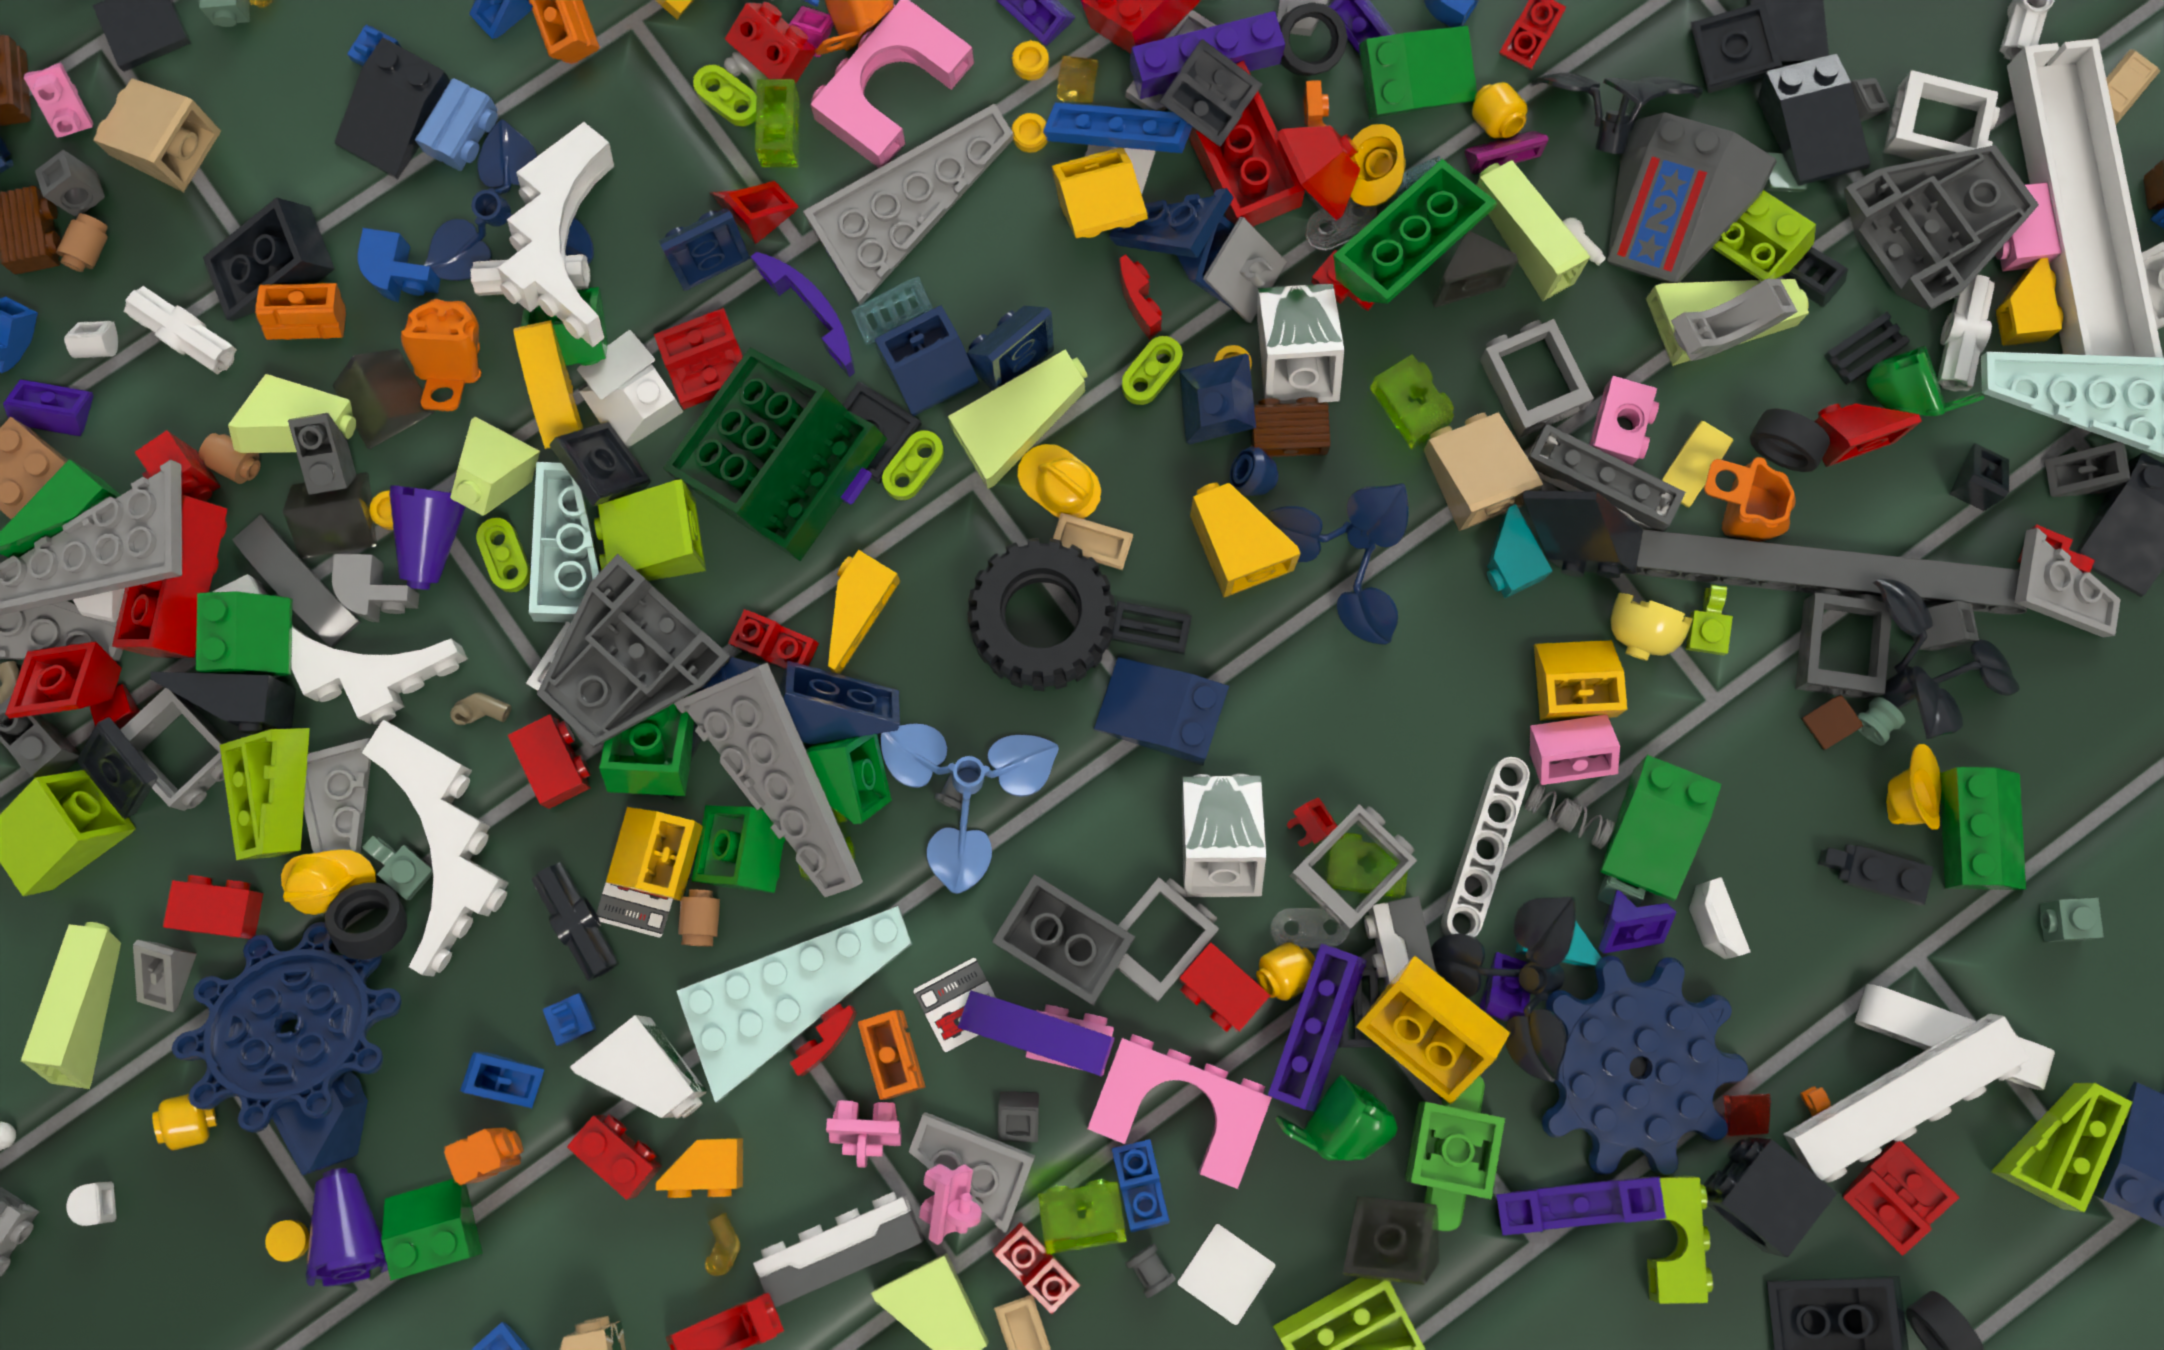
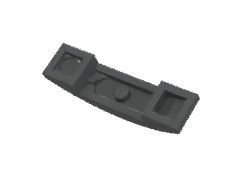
M259 515L232 539L241 553L280 597L293 599V611L331 648L361 623L287 545L288 542L264 516Z

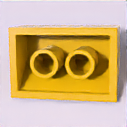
M1416 956L1394 977L1356 1026V1028L1450 1105L1497 1058L1510 1034L1509 1031Z

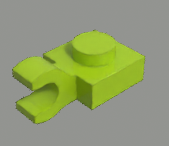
M1711 584L1710 588H1705L1703 611L1694 610L1690 614V618L1693 620L1688 631L1686 650L1723 656L1728 654L1733 616L1721 614L1726 600L1727 587Z

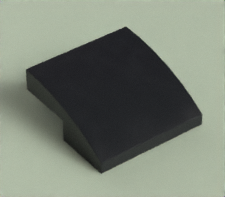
M1200 39L1159 102L1217 146L1221 147L1242 117L1241 114L1262 86V83L1205 40Z

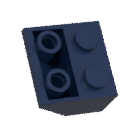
M942 305L874 339L878 354L912 416L979 383L963 344Z

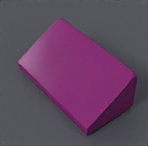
M1529 131L1510 138L1465 149V156L1471 174L1481 173L1484 169L1495 163H1499L1501 166L1511 160L1514 163L1540 157L1546 147L1548 137L1537 131Z

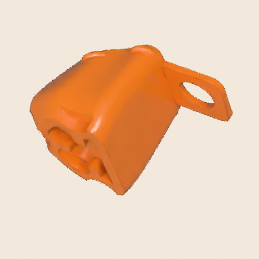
M825 0L828 12L839 36L824 40L815 50L816 55L845 49V51L852 49L867 32L873 30L881 22V18L894 8V0ZM840 41H841V43H839V44H837V45L830 46V45H832V44H834V43H837V42H840Z
M433 299L409 313L407 325L401 331V341L406 355L414 368L415 375L422 380H427L421 398L422 408L427 410L454 411L459 406L465 383H474L481 377L477 357L480 350L479 323L472 310L463 301L447 302ZM446 387L453 391V396L445 402H436L431 398L432 393L438 388Z
M1756 457L1746 466L1721 459H1716L1710 464L1704 491L1708 496L1728 501L1722 522V532L1724 535L1743 538L1748 541L1763 542L1788 531L1790 527V512L1795 507L1796 497L1786 474L1770 468L1762 457ZM1727 470L1736 476L1730 492L1722 491L1716 485V475L1720 471Z

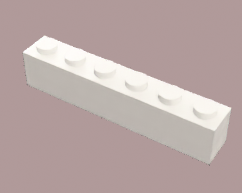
M1988 1014L1783 1135L1801 1164L1821 1180L1831 1182L1843 1176L1847 1172L1845 1167L1858 1159L1860 1162H1865L1879 1155L1882 1152L1880 1147L1893 1139L1895 1142L1912 1136L1917 1131L1915 1126L1927 1119L1935 1121L1946 1116L1952 1111L1950 1108L1952 1104L1961 1099L1969 1101L1979 1097L1986 1091L1985 1085L1997 1078L1999 1081L2015 1076L2021 1071L2019 1065L2030 1060V1057L2005 1016Z

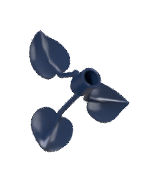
M500 120L492 128L483 143L477 166L480 179L489 187V190L478 192L473 197L471 203L472 211L477 216L475 223L478 225L479 232H477L476 227L466 220L452 219L442 224L431 240L428 257L424 266H430L440 279L449 281L471 279L473 262L491 260L492 253L489 246L481 241L486 236L485 224L499 227L504 225L507 219L512 216L509 203L500 195L508 193L511 190V184L520 186L516 172L537 157V152L530 141L505 120ZM574 218L569 228L565 256L583 254L587 257L588 264H590L594 258L593 241L586 228Z
M1405 484L1370 486L1357 490L1351 495L1347 503V514L1350 522H1345L1342 527L1328 534H1321L1323 524L1320 517L1306 508L1285 506L1268 512L1265 516L1298 546L1301 554L1297 562L1314 560L1321 552L1320 542H1328L1344 533L1348 534V541L1352 546L1358 549L1364 548L1365 552L1353 585L1354 592H1344L1339 596L1337 600L1338 615L1344 626L1355 636L1371 643H1390L1398 625L1397 607L1391 597L1382 590L1373 587L1362 590L1361 584L1371 554L1376 549L1375 544L1380 547L1394 546L1403 538L1406 532L1409 506Z

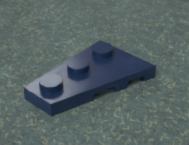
M1227 188L1215 190L1214 196L1201 198L1198 194L1185 196L1184 202L1167 204L1165 200L1145 203L1148 219L1139 221L1131 227L1113 228L1109 237L1116 246L1198 258L1234 197Z

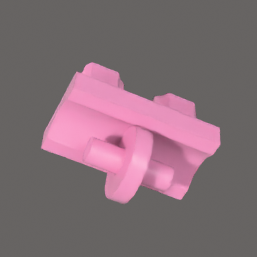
M62 63L55 64L44 70L25 73L24 79L56 138L93 126V121Z
M839 1100L836 1104L833 1119L827 1118L826 1131L829 1133V1142L843 1144L842 1155L857 1156V1167L866 1168L868 1156L882 1157L883 1145L901 1146L902 1133L900 1122L897 1121L894 1103H875L873 1120H858L859 1104L854 1101Z
M938 1164L925 1173L924 1186L935 1192V1194L926 1199L921 1205L919 1218L930 1225L929 1240L936 1245L942 1243L943 1237L951 1232L966 1233L968 1228L976 1226L981 1220V1207L972 1201V1196L970 1195L973 1169L965 1164L953 1171L942 1164Z

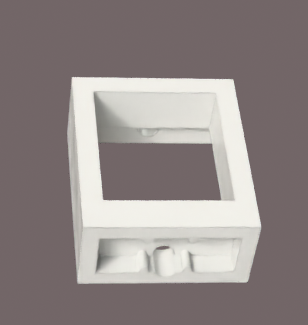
M1911 70L1898 86L1883 152L1920 161L1992 146V141L1988 140L1990 129L1994 128L1999 117L2000 108L1995 107L1998 92ZM1920 97L1978 111L1970 147L1913 133Z

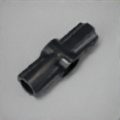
M559 862L538 872L531 880L551 914L549 916L550 924L560 941L570 948L586 979L591 981L613 970L619 962L599 928L602 926L600 919L590 902L584 896H581L564 864Z

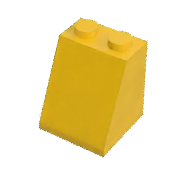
M1215 482L1197 490L1198 495L1193 496L1190 517L1223 598L1294 571L1301 554L1298 546L1230 483L1219 486Z

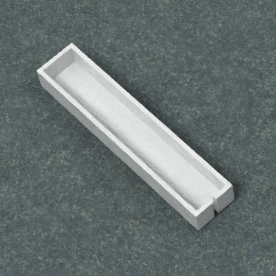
M2098 39L2065 42L2060 48L2058 43L2024 46L2007 65L2029 182L2030 184L2048 183L2062 251L2049 265L2050 270H2053L2056 276L2054 291L2057 305L2063 311L2062 329L2059 331L2063 354L2163 358Z

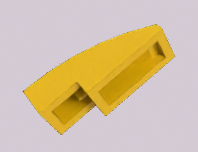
M549 320L514 328L513 330L525 383L545 449L551 448L549 444L555 437L583 429L573 398V386L552 321Z

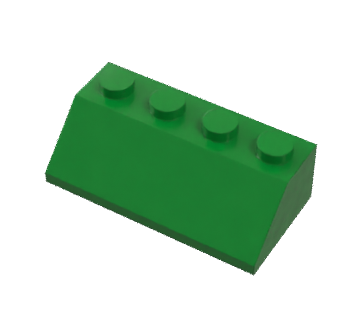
M1441 159L1333 255L1336 279L1362 301L1388 304L1497 206V201Z

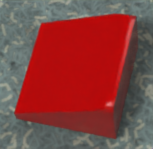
M124 684L116 687L111 700L89 706L95 727L98 722L110 717L120 730L140 712Z

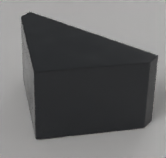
M1974 443L1949 495L1985 511L2004 499L2009 493V459Z

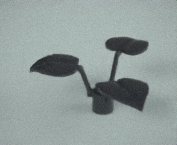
M1555 73L1532 80L1531 86L1545 83L1566 90L1585 91L1590 94L1594 99L1596 115L1594 126L1600 127L1595 148L1614 154L1625 153L1629 131H1633L1634 122L1647 102L1654 98L1665 96L1668 93H1692L1696 98H1699L1703 92V89L1698 86L1669 77L1641 78L1640 81L1633 82L1623 78H1604L1603 83L1622 93L1623 97L1619 111H1607L1606 117H1603L1599 90L1601 83L1578 74ZM1629 99L1636 103L1630 117L1626 113Z
M1877 579L1873 582L1879 588L1884 603L1899 628L1911 636H1917L1915 643L1903 660L1894 666L1897 674L1886 680L1885 694L1883 696L1898 709L1916 699L1926 739L1955 733L1963 726L1962 714L1956 701L1949 692L1939 688V683L1970 670H1980L1983 682L1992 691L2004 696H2010L2019 691V684L2013 677L2010 665L2004 655L1994 644L1982 639L1973 642L1971 645V653L1975 661L1931 679L1919 666L1914 668L1908 667V664L1927 639L1925 630L1933 626L1931 614L1922 598L1904 583L1892 579Z
M1571 896L1536 898L1527 901L1519 908L1514 920V934L1517 942L1522 947L1528 949L1525 956L1532 961L1524 965L1522 969L1483 968L1485 949L1476 938L1467 934L1446 935L1438 939L1431 946L1436 973L1467 998L1474 996L1479 991L1481 986L1480 975L1519 977L1520 985L1530 994H1535V997L1524 1007L1525 1016H1515L1508 1020L1506 1030L1510 1034L1505 1043L1510 1056L1522 1070L1531 1076L1550 1082L1559 1079V1070L1566 1051V1031L1561 1019L1555 1013L1543 1008L1534 1011L1533 1009L1541 1001L1548 999V992L1559 990L1564 983L1565 975L1559 963L1565 959L1570 950L1576 923L1575 898Z

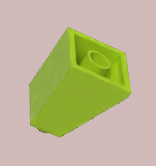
M682 479L598 505L600 517L594 519L595 531L598 540H603L605 550L604 554H600L601 570L618 554L647 581L706 571L696 500Z
M84 770L37 777L0 814V863L23 897L50 891L129 836L136 828L129 818L124 819Z

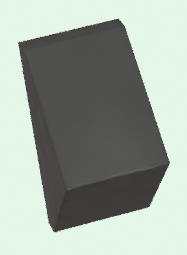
M2121 442L2045 460L2051 497L2108 493L2131 479L2125 444Z

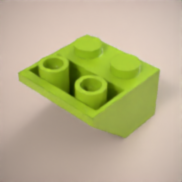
M1763 190L1759 198L1730 226L1731 228L1726 233L1724 232L1721 235L1720 240L1712 248L1761 281L1777 279L1790 272L1814 245L1816 224Z

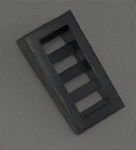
M1811 247L1803 256L1805 261L1798 270L1793 267L1790 272L1782 275L1784 279H1795L1799 289H1802L1810 300L1824 308L1845 283L1848 268ZM1814 266L1818 269L1811 278L1806 276ZM1826 276L1829 278V280L1825 283V285L1823 286L1819 284L1822 281V279Z

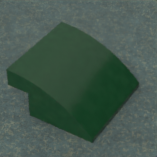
M750 347L664 465L663 469L677 480L682 479L688 488L785 553L801 561L842 504L843 500L840 497L861 468L866 469L887 438L874 424L848 411L825 387Z

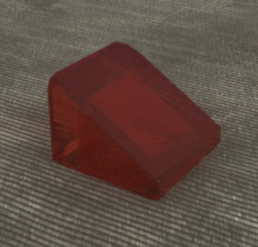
M1770 1093L1723 1095L1728 1136L1769 1134Z

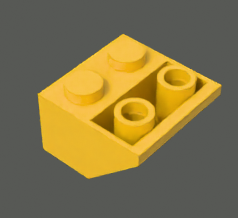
M1115 148L1052 166L1059 204L1076 239L1095 237L1102 231L1117 227H1131L1139 221L1148 219L1132 162L1124 148Z
M1612 640L1534 645L1540 721L1579 719L1600 715H1608V718L1618 717L1628 710L1624 670Z
M627 807L606 882L681 901V897L685 893L703 826L693 820L657 811Z

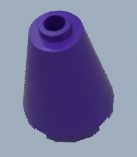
M390 485L389 497L399 579L407 580L406 586L411 588L430 590L431 583H439L466 506L450 498L451 493Z
M346 1168L332 1169L324 1172L323 1178L315 1183L306 1266L307 1284L314 1286L316 1279H322L323 1287L358 1282L370 1278L369 1270L379 1266L381 1273L386 1272L388 1267L381 1241L382 1236L357 1175L348 1173Z

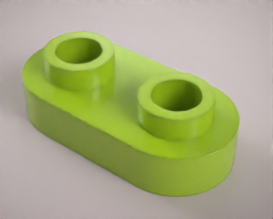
M707 65L699 69L695 74L693 85L699 99L730 123L736 126H747L758 118L760 104L755 92L724 68L718 65ZM712 85L720 86L715 92L708 91ZM744 105L748 107V109L743 113L736 112L737 108Z
M1168 336L1154 338L1126 370L1122 378V392L1128 401L1137 405L1150 403L1177 372L1182 363L1183 353L1180 344L1175 339ZM1160 354H1166L1170 357V361L1160 363L1156 358ZM1137 382H1143L1147 385V389L1139 392L1133 386Z
M923 430L912 434L885 468L882 481L889 496L897 500H908L914 497L942 462L944 457L943 444L935 433ZM922 448L932 450V454L927 458H922L918 455ZM906 477L909 479V483L905 487H898L896 485L897 479Z
M491 518L483 522L477 531L476 540L492 582L506 592L522 590L530 581L531 568L515 528L501 518ZM503 534L505 536L504 542L501 545H494L495 537ZM512 568H517V576L511 580L507 579V572Z

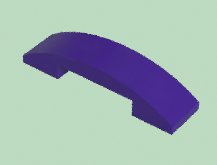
M758 252L750 256L757 272L778 296L791 287L829 331V333L822 337L826 351L842 370L851 377L855 373L851 349L843 326L824 295L805 276L786 263Z
M972 990L969 992L958 1025L960 1029L1099 1076L1103 1075L1115 1039L1091 1029Z
M1660 1177L1589 1182L1497 1194L1502 1235L1615 1222L1629 1223L1666 1219Z

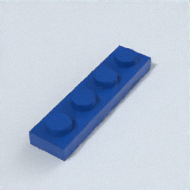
M1055 102L1043 133L1047 141L1182 153L1192 126L1173 112Z

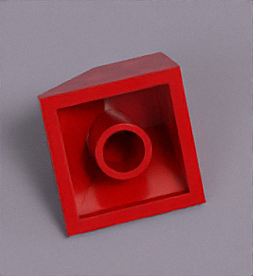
M1332 126L1286 128L1278 131L1276 134L1301 186L1336 221L1343 217L1361 170L1354 157L1358 153V149L1347 134L1341 137Z
M1839 403L1828 406L1818 412L1819 417L1814 421L1825 430L1830 439V445L1822 458L1825 467L1896 443L1922 422L1919 414L1856 403L1841 408Z
M96 641L27 651L5 715L9 719L81 709L111 700L122 668Z

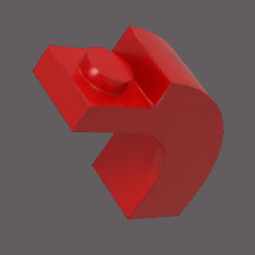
M768 1292L699 1321L665 1338L670 1350H742L777 1337V1334L783 1332L784 1329Z

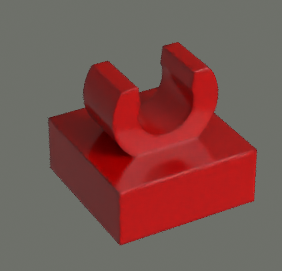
M1319 797L1293 811L1296 817L1292 818L1286 825L1288 829H1291L1300 824L1306 830V836L1297 842L1299 846H1305L1311 842L1317 844L1326 839L1337 827L1336 822Z

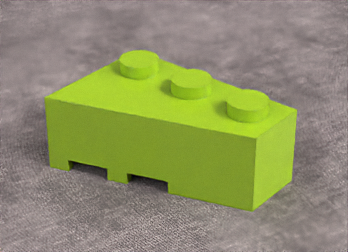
M310 728L270 729L220 745L236 860L271 858L301 850Z
M2074 1083L1996 1165L1991 1173L2063 1210L2085 1212L2132 1102L2096 1083Z
M1379 1268L1273 1326L1285 1350H1425L1389 1279Z

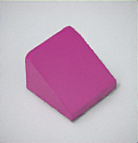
M801 6L789 23V25L796 26L804 31L809 37L807 41L816 49L824 40L829 38L834 25L829 14Z

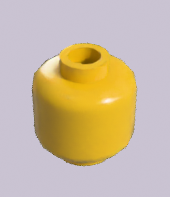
M1505 82L1493 85L1488 84L1477 92L1472 107V115L1474 120L1492 138H1510L1517 134L1526 122V102L1509 84Z
M1292 942L1283 943L1261 957L1259 970L1256 972L1258 983L1271 995L1270 998L1276 997L1282 1001L1291 1000L1304 992L1315 958L1310 950L1305 947L1301 949Z
M189 1094L163 1100L159 1105L158 1112L152 1113L158 1144L165 1143L170 1150H179L205 1143L210 1135L209 1127L217 1126L215 1109L202 1110L193 1107L189 1102Z

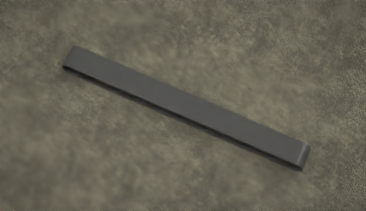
M1643 530L1636 573L1632 574L1810 594L1817 593L1820 589H1834L1841 591V596L1855 598L1856 595L1868 594L1880 597V601H1884L1882 594L1873 582L1877 579H1892L1912 588L1922 598L1926 606L1934 607L1954 601L1971 603L1973 611L1997 614H2022L2027 612L2026 607L2014 603L2020 571L2017 569Z

